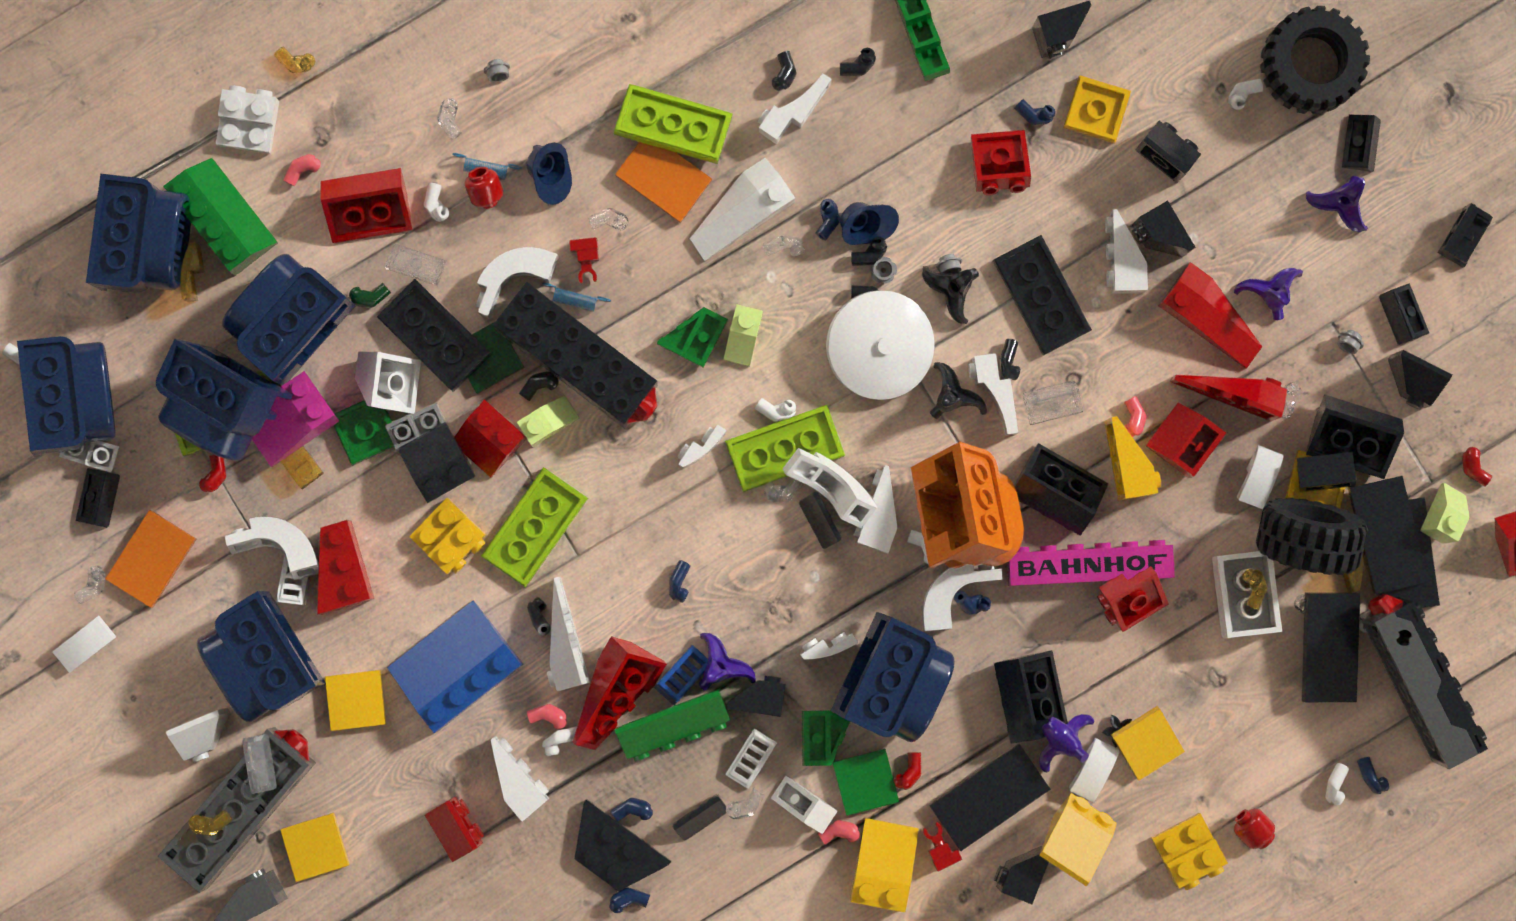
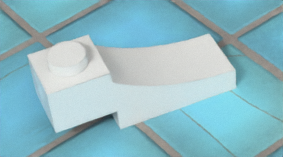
M822 73L812 87L793 102L781 108L774 105L771 111L766 109L757 122L760 124L759 133L777 144L791 123L801 128L831 85L832 79Z
M996 353L974 356L972 358L973 363L968 364L970 379H975L976 385H982L992 398L1001 417L1005 436L1017 434L1018 426L1011 379L1000 380Z

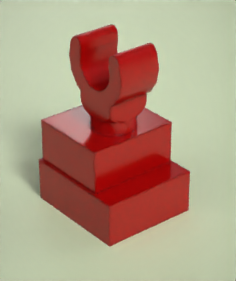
M597 237L569 240L570 251L572 253L577 252L578 262L581 263V271L578 274L579 282L583 284V275L587 272L591 273L593 281L597 282V274L592 269L591 262L599 261Z
M936 822L935 825L938 828L936 835H929L926 828L923 829V833L934 845V848L928 850L936 870L941 871L963 859L958 849L951 851L948 843L944 842L941 836L942 826Z

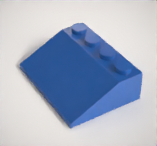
M473 600L387 668L418 714L432 732L436 733L524 664Z

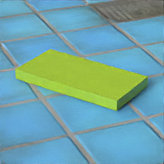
M629 84L614 129V135L718 164L733 113Z
M827 405L725 441L743 492L788 477L784 473L783 467L798 448L812 455L817 452L831 461L845 456Z
M543 467L481 557L524 587H527L589 498Z

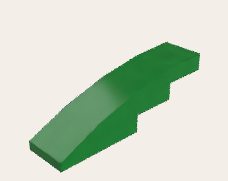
M895 0L924 81L949 74L950 67L941 47V40L932 20L927 1Z

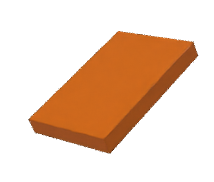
M642 142L636 145L615 174L616 177L679 223L683 221L712 182L711 177L678 153Z
M149 510L105 579L145 605L153 608L197 538L154 511Z

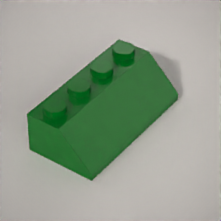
M213 158L185 169L163 186L166 191L185 193L189 197V202H185L183 208H185L184 214L228 271L235 276L278 244L274 236Z
M717 689L616 727L614 730L626 758L633 757L636 762L649 757L650 750L659 747L660 752L676 747L674 741L685 738V741L689 742L700 738V732L710 728L712 733L727 727L725 722L730 721V717L720 690Z

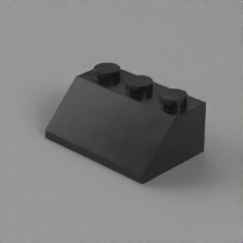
M1324 394L1314 419L1306 455L1321 456L1353 452L1354 468L1356 471L1385 479L1404 435L1403 419Z
M1038 443L1014 485L1019 502L1026 504L1040 512L1043 516L1052 519L1066 529L1081 536L1095 516L1109 483Z
M1052 650L994 663L1011 744L1045 738L1042 727L1048 723L1051 717H1055L1068 724Z

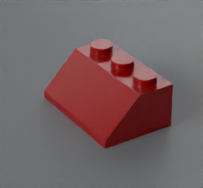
M401 168L321 181L320 200L332 243L412 230L407 190Z

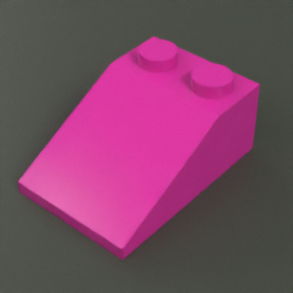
M305 371L281 386V388L293 394L292 398L276 397L271 407V410L277 414L275 420L266 419L259 433L252 439L270 467H273L339 422Z

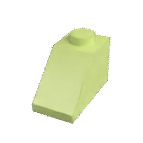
M736 304L723 360L750 367L763 316L762 310Z
M564 395L538 408L517 423L530 444L535 447L580 418Z
M1441 483L1420 531L1442 544L1459 542L1469 520L1466 495L1445 483Z

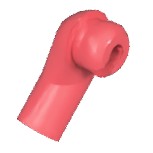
M311 154L294 159L283 181L295 186L302 172L309 170L315 173L319 170L321 166L320 160Z
M1134 396L1124 402L1131 414L1130 421L1125 425V428L1132 437L1135 435L1139 436L1143 432L1147 418L1138 398Z
M546 704L526 711L530 724L545 719L552 723L555 729H563L567 725L564 711L552 704Z
M836 820L826 828L823 834L819 832L818 835L826 845L835 837L845 838L848 842H855L859 839L860 832L854 823Z

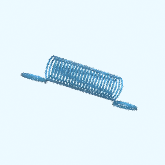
M453 153V154H452V155H454V156L457 155V157L466 158V156H465V155H462V154H458V153ZM466 158L463 171L470 172V170L472 171L480 167V165L481 167L488 166V169L496 171L500 179L504 178L505 180L507 167L521 170L522 167L514 164H508V166L496 164L495 166L491 162Z
M542 283L546 286L555 287L554 302L558 301L559 303L560 300V303L564 304L565 302L566 304L567 302V305L570 304V306L574 304L577 308L578 306L580 308L581 305L582 309L586 307L587 310L588 307L589 311H592V309L594 311L597 299L611 302L608 298L598 296L596 299L584 294H574L575 292H568L565 289L561 290L552 284Z

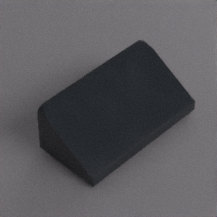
M1349 114L1342 168L1374 172L1381 120L1376 115Z
M1410 283L1379 295L1380 302L1398 345L1429 334Z
M87 468L75 521L106 528L109 527L120 480L119 474Z
M814 492L800 500L799 505L821 547L826 549L841 541L842 537L819 493Z
M716 794L674 822L673 828L685 841L722 817L729 810L719 794Z

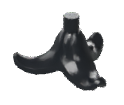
M923 266L922 277L925 283L933 290L945 295L949 314L956 322L967 324L969 320L964 316V303L972 281L979 277L977 269L972 268L958 273L946 274L932 272L928 266Z
M940 362L934 363V368L941 371L943 380L937 404L930 411L932 417L938 419L944 412H950L962 406L977 407L981 415L987 413L984 400L977 393L961 388L955 371L949 365Z

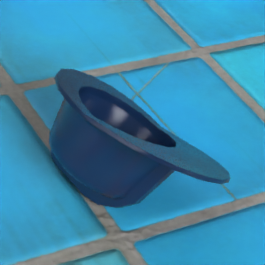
M556 142L548 143L544 146L534 145L533 151L527 159L526 167L528 173L534 180L539 198L547 204H559L566 199L572 186V174L566 149L562 144Z
M855 202L850 204L843 213L837 215L842 228L843 240L849 245L872 243L871 241L875 237H882L886 240L896 231L899 224V215L896 209L890 205H868L863 202Z

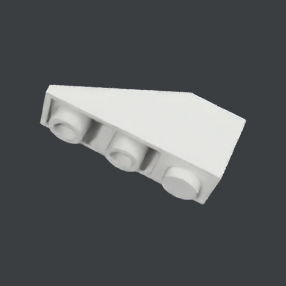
M1113 209L1109 214L1110 217L1105 219V231L1110 233V244H1106V259L1111 260V271H1107L1106 276L1107 287H1111V294L1145 293L1148 290L1147 262L1117 209Z
M885 465L883 470L877 469L872 485L877 486L874 495L871 496L877 509L862 528L856 526L853 536L858 537L856 543L888 554L897 530V520L889 466Z
M495 736L491 739V745L503 798L506 804L523 822L549 799L546 795L549 790L539 779L536 781L532 779L528 774L531 769L521 758L518 761L510 753L513 750L511 745L503 737L499 740Z

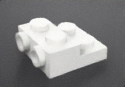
M230 85L229 90L222 89L218 111L220 120L216 145L271 154L279 100L276 97H272L273 92L257 89L256 94L246 93V88Z

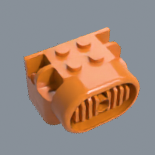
M958 442L911 467L917 509L922 527L921 532L924 538L929 568H935L943 563L947 567L954 569L966 564L974 566L980 564L1000 566L1010 561L1016 555L1024 535V525L1017 491L1011 479L999 473L997 462L989 451Z

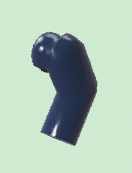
M629 887L624 888L613 894L610 899L609 908L614 913L623 912V908L632 903L646 908L650 894Z

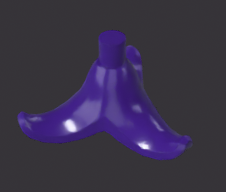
M1352 176L1348 183L1327 193L1314 194L1310 191L1306 192V199L1310 205L1320 210L1337 211L1342 221L1352 231L1362 232L1368 230V226H1365L1362 221L1359 200L1365 186L1364 178Z
M1286 268L1275 274L1269 281L1247 279L1237 284L1234 293L1238 295L1242 291H1251L1258 294L1265 301L1269 309L1272 310L1273 319L1282 320L1284 318L1283 307L1290 302L1289 288L1295 276L1301 277L1303 271L1296 268Z
M711 633L700 634V638L706 640L708 645V662L704 677L699 682L701 689L707 690L712 684L731 677H747L751 683L756 682L753 669L741 660L729 658L723 643L717 636Z
M1081 714L1072 718L1068 724H1065L1055 717L1049 718L1048 723L1042 727V731L1049 744L1040 754V768L1046 773L1049 772L1053 757L1059 754L1076 757L1080 762H1085L1089 754L1082 749L1078 731L1083 726L1093 725L1094 719L1090 715Z

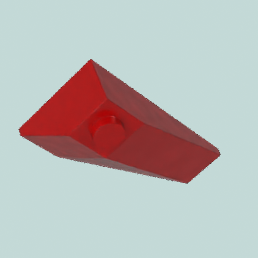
M611 636L598 658L573 744L596 750L618 726L617 720L627 710L631 712L636 707L634 702L644 691L646 693L651 691L667 663L630 641Z

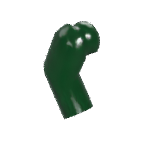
M382 282L372 292L361 290L360 287H354L350 290L349 297L356 306L373 308L391 292Z

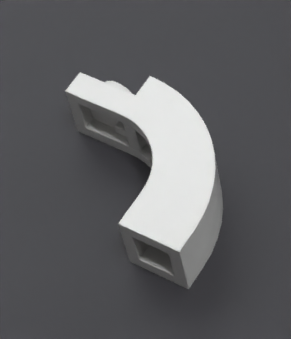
M534 247L517 248L499 255L488 264L477 282L480 287L486 288L485 293H480L476 303V307L479 308L478 313L491 319L501 290L510 280L516 277L531 276L550 283L559 259L558 255Z
M798 448L783 467V471L787 476L809 485L826 497L836 509L840 519L859 528L863 527L877 509L871 496L858 481L839 465L817 452L812 455Z
M273 517L250 518L251 529H237L230 535L225 536L226 544L231 554L265 546L281 550L287 556L289 569L294 580L319 574V561L311 543L301 530L285 520Z
M966 564L960 568H948L933 581L925 595L922 607L923 631L952 629L951 602L956 592L969 583L1002 580V570L995 569L994 566L978 565V571H974V565Z

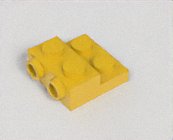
M446 498L409 537L431 560L449 575L452 571L457 574L467 563L464 559L471 552L476 554L486 544L483 539L487 535L449 498Z
M1197 813L1151 837L1175 886L1179 889L1184 887L1185 890L1196 887L1200 884L1199 878L1207 874L1210 878L1224 872L1222 866L1228 864L1201 813Z

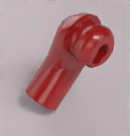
M1469 447L1462 456L1463 471L1468 477L1486 487L1491 481L1492 475L1481 469L1480 450L1476 447Z
M216 455L209 456L212 470L205 478H201L199 481V487L203 492H213L225 481L226 469L224 458Z
M921 752L907 753L908 769L904 774H897L895 776L894 783L897 788L908 790L921 777Z

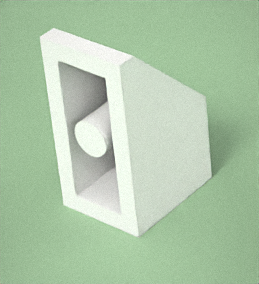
M788 776L784 777L771 797L772 800L800 821L821 834L824 833L837 813L836 809Z

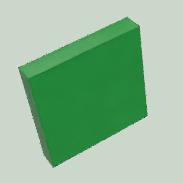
M363 400L334 413L339 422L333 426L352 466L395 447L385 425L392 423L387 409L369 407L366 401Z
M885 748L833 762L846 816L899 802Z

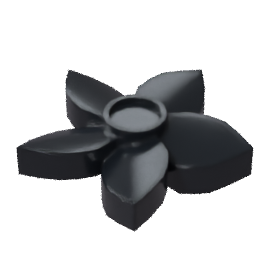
M1111 715L1110 723L1112 727L1105 728L1101 733L1111 736V734L1132 722V719H1125L1120 723L1116 716ZM1112 738V743L1114 747H1118L1114 739Z

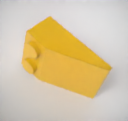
M1117 416L1105 420L1118 501L1158 494V488H1161L1159 472L1154 471L1153 464Z
M1070 793L1053 815L1039 856L1087 886L1113 837L1117 823L1108 814L1099 812L1090 806L1084 798Z
M865 818L851 889V902L906 912L919 828Z

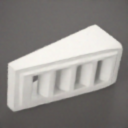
M284 554L276 602L306 605L310 576L299 579L302 580L301 585L288 584V578H294L289 573L287 556ZM291 589L299 590L300 592L299 596L287 595L286 591Z
M753 728L725 775L749 789L777 742ZM756 739L767 746V749L763 751L752 744V741ZM750 748L761 755V759L757 760L746 753L747 749ZM742 757L756 765L754 770L740 762ZM736 767H739L749 773L750 777L747 779L734 770Z

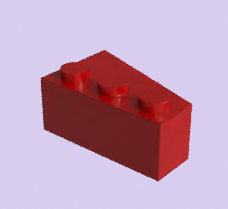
M344 520L321 527L317 615H323L375 599L352 521Z

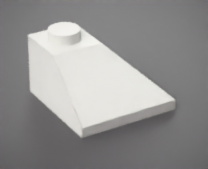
M358 352L355 380L367 406L414 414L421 360L381 352Z
M229 709L216 710L166 731L168 738L184 761L192 759L193 763L209 757L208 752L216 748L230 715Z

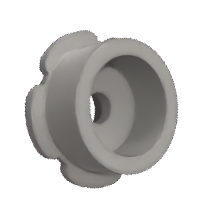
M501 59L491 60L488 62V66L484 68V74H487L490 82L498 83L505 81L509 78L510 65Z
M954 254L940 257V262L936 264L937 270L940 273H958L962 270L960 265L962 259L955 257Z
M882 257L874 265H871V276L878 283H889L897 273V266L890 258ZM882 268L886 269L885 273L881 272Z
M1354 330L1343 331L1338 336L1339 341L1337 345L1346 353L1356 354L1364 346L1362 336Z

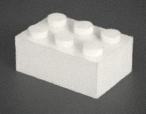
M1260 551L1212 557L1222 638L1282 632L1273 560L1261 554Z

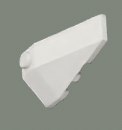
M764 158L742 172L691 236L690 240L705 262L793 205L795 197L780 174Z
M561 577L554 578L550 646L551 671H547L550 686H556L557 691L590 682Z

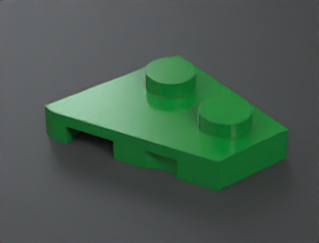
M703 307L669 334L660 338L657 345L704 368L728 319Z
M830 710L802 711V766H831L837 755V749L845 738V732L850 721Z

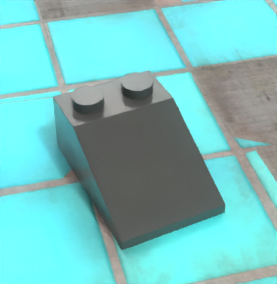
M263 868L243 878L246 884L238 887L214 921H247L288 899L274 870L266 873Z

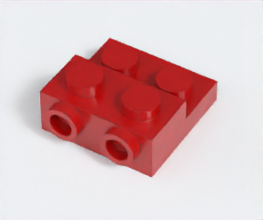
M1025 130L971 134L976 192L983 191L984 195H994L999 190L1010 189L1012 193H1021L1030 187L1031 170Z
M1151 566L1137 573L1129 580L1123 574L1110 579L1099 587L1101 594L1097 596L1105 610L1104 615L1112 626L1117 624L1122 632L1169 605L1158 575Z

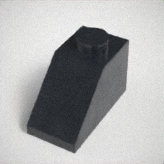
M765 675L764 680H757L727 703V709L781 717L786 684L780 683V677Z

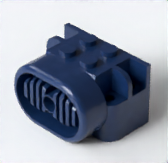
M100 173L86 283L101 291L111 289L137 293L143 292L148 288L176 290L184 276L191 222L184 214L185 208H183L185 202H189V197L185 193L159 190L146 179Z
M282 254L272 260L238 296L227 310L222 326L237 340L238 350L272 381L284 385L291 380L356 305L316 270L303 267L289 254Z
M61 336L17 341L29 447L33 456L37 457L44 453H61L76 450L84 446L86 442L113 439L116 432L105 345L102 342L74 344L69 338Z
M174 339L156 378L157 390L167 397L158 415L160 423L195 446L213 455L232 461H240L244 458L253 437L259 433L266 419L275 420L277 414L271 410V407L276 397L291 399L293 396L290 392L217 349L179 339Z
M256 591L221 613L215 621V628L197 640V649L205 666L232 709L246 722H252L270 710L288 707L316 688L326 685L269 591Z
M876 612L830 711L880 736L891 737L895 735L907 742H915L930 725L948 687L954 670V656L951 652L937 646L930 635L893 617Z

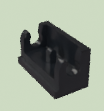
M1473 203L1466 205L1438 253L1464 268L1493 217L1476 207Z
M1353 452L1297 458L1300 492L1354 487L1356 485Z

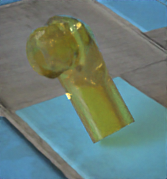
M284 46L279 48L274 54L286 69L292 73L310 71L311 67L316 63L312 54L306 53L304 55L292 56Z
M1249 568L1243 574V580L1250 583L1252 589L1246 605L1259 610L1268 587L1263 573L1258 569Z
M223 810L214 818L193 815L189 819L188 824L191 830L197 834L213 836L233 819L226 810Z

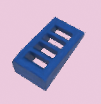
M692 645L654 688L675 706L705 672L708 658ZM691 656L702 667L700 669H697L689 660H687L688 657ZM682 664L694 674L692 678L680 668ZM676 673L687 684L683 686L672 675ZM668 681L679 693L673 692L665 683Z

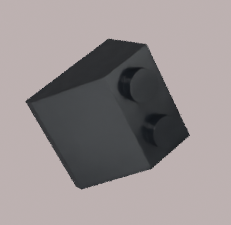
M1090 0L1037 16L1032 30L1041 58L1049 56V59L1053 60L1065 55V51L1071 45L1091 7Z
M1159 120L1135 150L1175 183H1178L1201 156V153L1197 151L1199 149L1198 146L1191 140H1183L1178 136L1174 126L1168 122L1162 123Z
M1168 200L1143 214L1132 224L1134 228L1132 234L1138 244L1143 243L1147 249L1184 257L1196 248Z
M446 422L398 448L406 467L427 503L475 477L470 462Z
M1043 846L1007 860L1004 867L999 866L994 881L997 882L996 887L1000 892L1031 905L1033 904L1049 861L1039 856Z

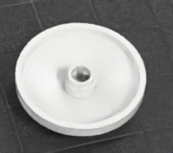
M890 291L866 292L849 300L834 316L827 334V357L834 375L853 393L877 400L896 398L916 387L928 372L934 355L933 330L923 310L906 296Z

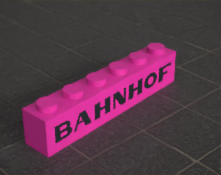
M1165 540L1149 541V546H1138V541L1122 542V547L1111 548V543H1094L1095 549H1084V544L1067 545V550H1057L1056 545L1040 546V551L1029 552V547H1020L1016 555L1007 562L1008 586L1109 581L1120 574H1123L1129 580L1150 566L1155 570L1159 579L1175 578L1173 545H1165Z

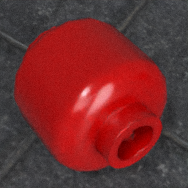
M478 167L470 171L464 183L472 205L483 207L484 209L496 206L504 193L498 174L487 167Z
M1244 809L1236 816L1234 832L1248 848L1264 849L1272 843L1275 838V825L1260 809Z

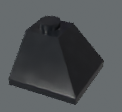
M1405 350L1396 352L1388 358L1400 396L1407 399L1406 404L1419 410L1422 407L1432 406L1453 375Z

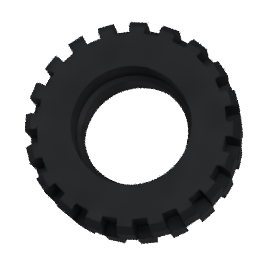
M1308 6L1301 8L1297 13L1292 12L1274 28L1265 41L1266 45L1261 52L1263 62L1260 64L1261 73L1266 75L1263 82L1266 88L1271 86L1274 91L1271 94L1275 100L1281 98L1284 101L1282 106L1287 109L1293 106L1297 108V113L1305 114L1311 111L1313 115L1321 114L1325 110L1329 112L1353 96L1361 87L1360 84L1366 79L1368 73L1366 67L1370 64V55H1366V50L1369 49L1368 41H1362L1360 36L1364 32L1360 26L1355 29L1351 25L1353 19L1348 15L1342 18L1339 16L1340 10L1335 8L1325 11V6H1316L1314 9ZM1306 37L1318 38L1326 42L1334 50L1338 60V71L1331 81L1325 84L1311 83L1303 79L1296 72L1291 60V51L1295 43L1300 39Z
M1276 498L1275 500H1270L1263 507L1256 545L1261 554L1285 566L1288 565L1298 570L1302 569L1326 575L1350 574L1360 566L1368 528L1365 521L1360 519L1358 515L1351 514L1345 509H1339L1330 504L1326 505L1322 502H1313L1307 499Z

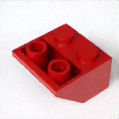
M1178 402L1145 446L1187 478H1192L1226 435V432L1205 416Z
M456 796L424 815L452 862L483 844L481 838L484 837L479 825L476 822L472 824L467 814L470 811L464 800L460 799L458 801Z

